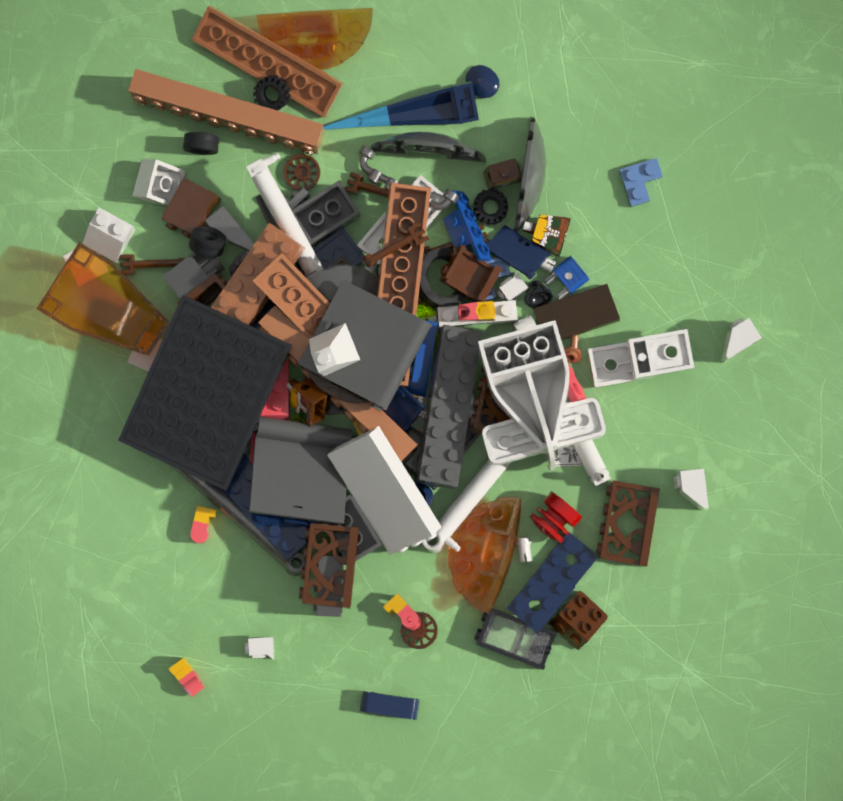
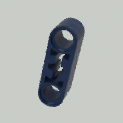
M363 691L360 711L417 720L420 700Z

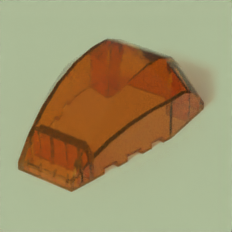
M80 242L36 308L71 332L147 356L151 354L170 324L161 312L112 262Z

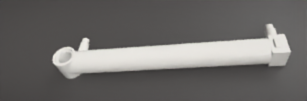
M276 153L265 159L260 158L246 166L279 229L306 247L297 259L303 273L306 276L315 270L317 272L324 270L268 168L269 165L280 159V155Z
M531 315L513 323L515 331L536 326ZM568 395L566 399V404L571 403ZM593 440L573 445L594 487L611 479Z
M488 459L438 520L441 528L436 532L437 536L434 537L438 538L437 544L430 546V540H422L423 545L428 551L439 553L443 550L445 544L456 552L461 549L457 542L450 538L451 535L511 462L493 465Z

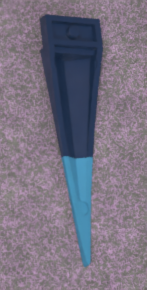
M472 81L454 85L450 84L324 125V130L394 125L463 124L477 121L479 117Z

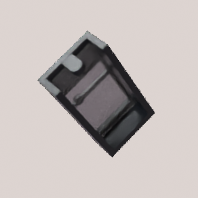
M491 607L489 611L485 610L481 621L484 622L482 629H477L474 640H477L476 645L544 670L545 662L550 654L557 632L543 627L537 634L515 616Z

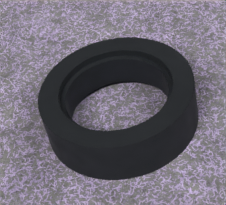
M438 248L423 255L418 297L424 303L434 308L453 306L466 298L457 291L449 297L440 296L430 288L427 281V272L431 263L437 259L449 262L451 259L449 254L452 248Z

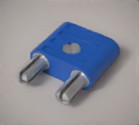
M569 256L552 269L553 273L543 281L548 285L558 278L565 287L556 294V298L560 296L558 298L560 300L568 293H574L590 279L577 262Z

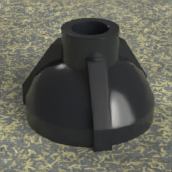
M532 281L524 297L525 305L536 308L550 303L553 299V294L540 281Z

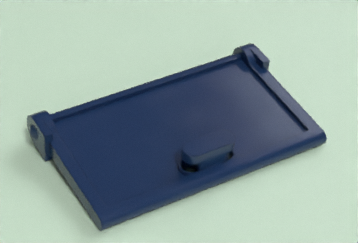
M506 225L501 228L491 241L486 243L491 254L524 274L528 279L534 277L537 269L550 256L549 252Z
M399 386L387 410H382L407 434L412 428L411 425L425 406L403 386Z

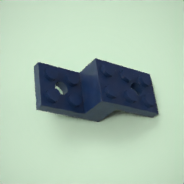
M570 532L568 536L565 535L563 537L564 540L561 544L558 543L507 607L509 611L537 634L599 557ZM574 554L577 559L576 563L568 565L565 561L566 555ZM535 599L540 602L538 611H532L529 608L531 600Z

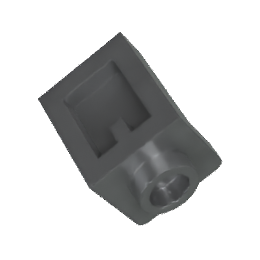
M303 188L301 191L299 189L296 190L290 197V201L286 197L285 199L291 210L307 201L310 198V194Z

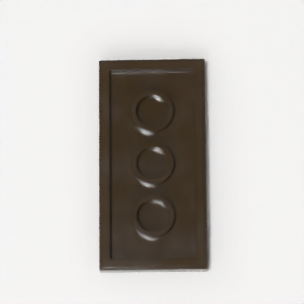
M607 284L533 308L538 325L556 321L561 341L620 321Z

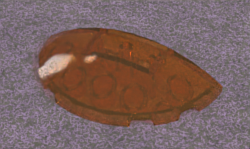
M373 8L257 14V21L262 36L318 69L324 70L342 64L361 48L371 28Z
M501 497L495 501L484 502L478 505L460 524L452 536V539L461 547L458 552L449 547L448 566L453 576L452 582L458 593L462 594L468 601L467 603L488 614L500 594L513 557L520 523L522 500L520 498Z

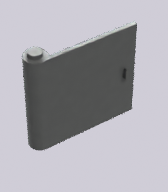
M343 280L313 337L346 323L360 361L323 376L318 373L311 355L310 344H308L298 365L367 399L372 403L370 407L381 412L382 409L387 410L432 325Z
M260 416L254 430L255 443L249 512L344 525L346 484L327 454L337 446L351 440L353 436L352 429L318 424L309 427L304 422Z

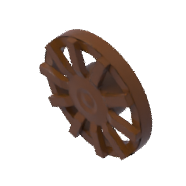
M298 154L287 161L284 168V177L288 185L293 189L301 191L305 188L309 190L320 179V167L313 157L306 154ZM300 158H307L305 164H301ZM295 159L298 160L299 165L297 166L292 163ZM309 160L314 163L310 167L307 166ZM289 165H291L295 170L288 171ZM314 167L317 168V172H310ZM287 174H295V176L288 179ZM310 175H317L315 181H314L312 178H310L309 176H310ZM297 178L298 181L295 186L291 182ZM306 179L312 182V184L307 186ZM301 181H303L304 187H299Z
M415 612L418 616H423L420 626L416 630H408L402 624L401 636L404 642L411 648L425 649L436 640L438 626L429 614ZM428 617L431 621L424 625V621ZM433 624L434 629H427L429 625ZM404 631H411V633L405 636ZM428 632L434 633L432 639L427 636ZM414 636L412 643H409L407 639ZM423 638H426L429 642L423 644ZM417 639H419L420 645H414Z

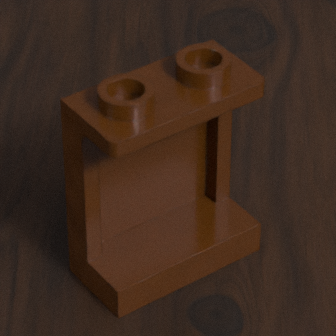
M183 178L161 219L166 222L165 226L173 231L179 229L183 231V236L190 239L192 230L203 225L213 205L218 206L222 199L217 194Z
M463 244L454 247L449 254L450 261L440 271L441 277L439 281L473 302H485L502 268L477 260L476 256L465 249L466 246Z
M213 273L186 296L208 306L219 296L227 282L222 276L218 278Z

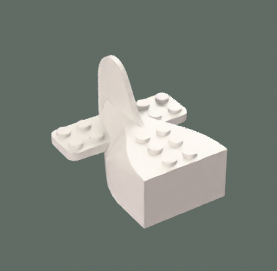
M555 320L478 341L479 355L492 397L497 405L511 418L510 420L488 425L482 431L488 458L493 465H501L543 453L549 471L555 470V450L597 439L605 434V422L596 399L588 398L566 404L569 390V366Z

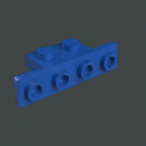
M453 190L452 192L459 196L455 204L457 209L443 218L453 246L458 247L463 244L466 246L465 249L472 246L477 260L490 261L489 248L484 242L482 231L477 225L476 216L471 210L467 195L462 191Z
M429 320L425 321L432 326L410 365L407 390L411 394L426 397L438 326L436 321Z

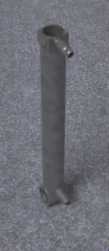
M170 465L280 563L289 575L297 576L301 574L302 567L306 566V560L303 559L302 554L297 553L289 561H286L221 488ZM296 560L300 563V567L297 569L293 568L290 562Z

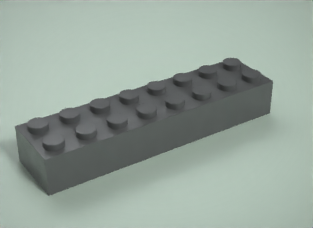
M445 324L438 330L414 479L416 483L448 489L458 487L479 355L478 341H481L482 332Z

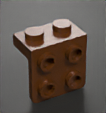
M578 591L549 624L571 646L579 650L591 639L607 620L608 616L582 591Z

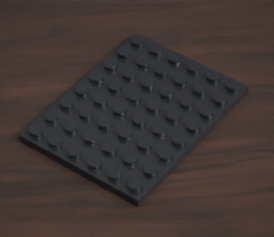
M182 295L118 441L227 491L292 344L188 296Z

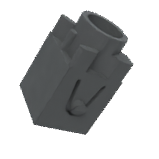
M193 253L166 273L163 278L181 299L182 295L186 296L213 273L219 278L221 276L220 273L225 268L217 257L208 258Z

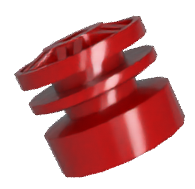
M551 491L543 500L548 509L545 511L537 507L536 511L541 517L539 518L532 513L530 518L542 533L561 544L564 539L558 532L560 531L568 536L569 532L564 525L568 524L574 528L583 517L567 502Z

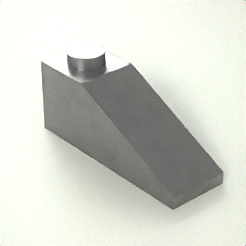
M224 206L205 220L208 227L218 229L226 236V242L246 251L253 247V241Z

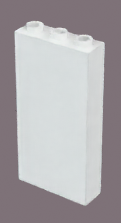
M379 426L337 446L327 454L389 554L395 552L400 554L407 550L408 546L416 547L423 542L422 540L426 539V541H429L437 536L436 532L441 528V525Z

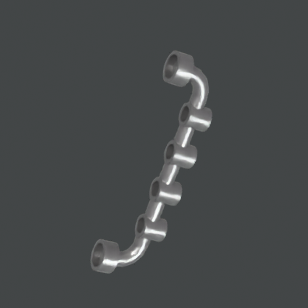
M363 145L359 151L361 154L360 167L363 172L369 175L367 179L374 184H378L379 181L385 184L384 188L389 190L391 183H399L394 178L388 177L377 169L368 166V159L373 160L376 152ZM446 189L442 195L444 201L438 203L430 198L429 207L435 210H444L451 203L456 204L459 196Z

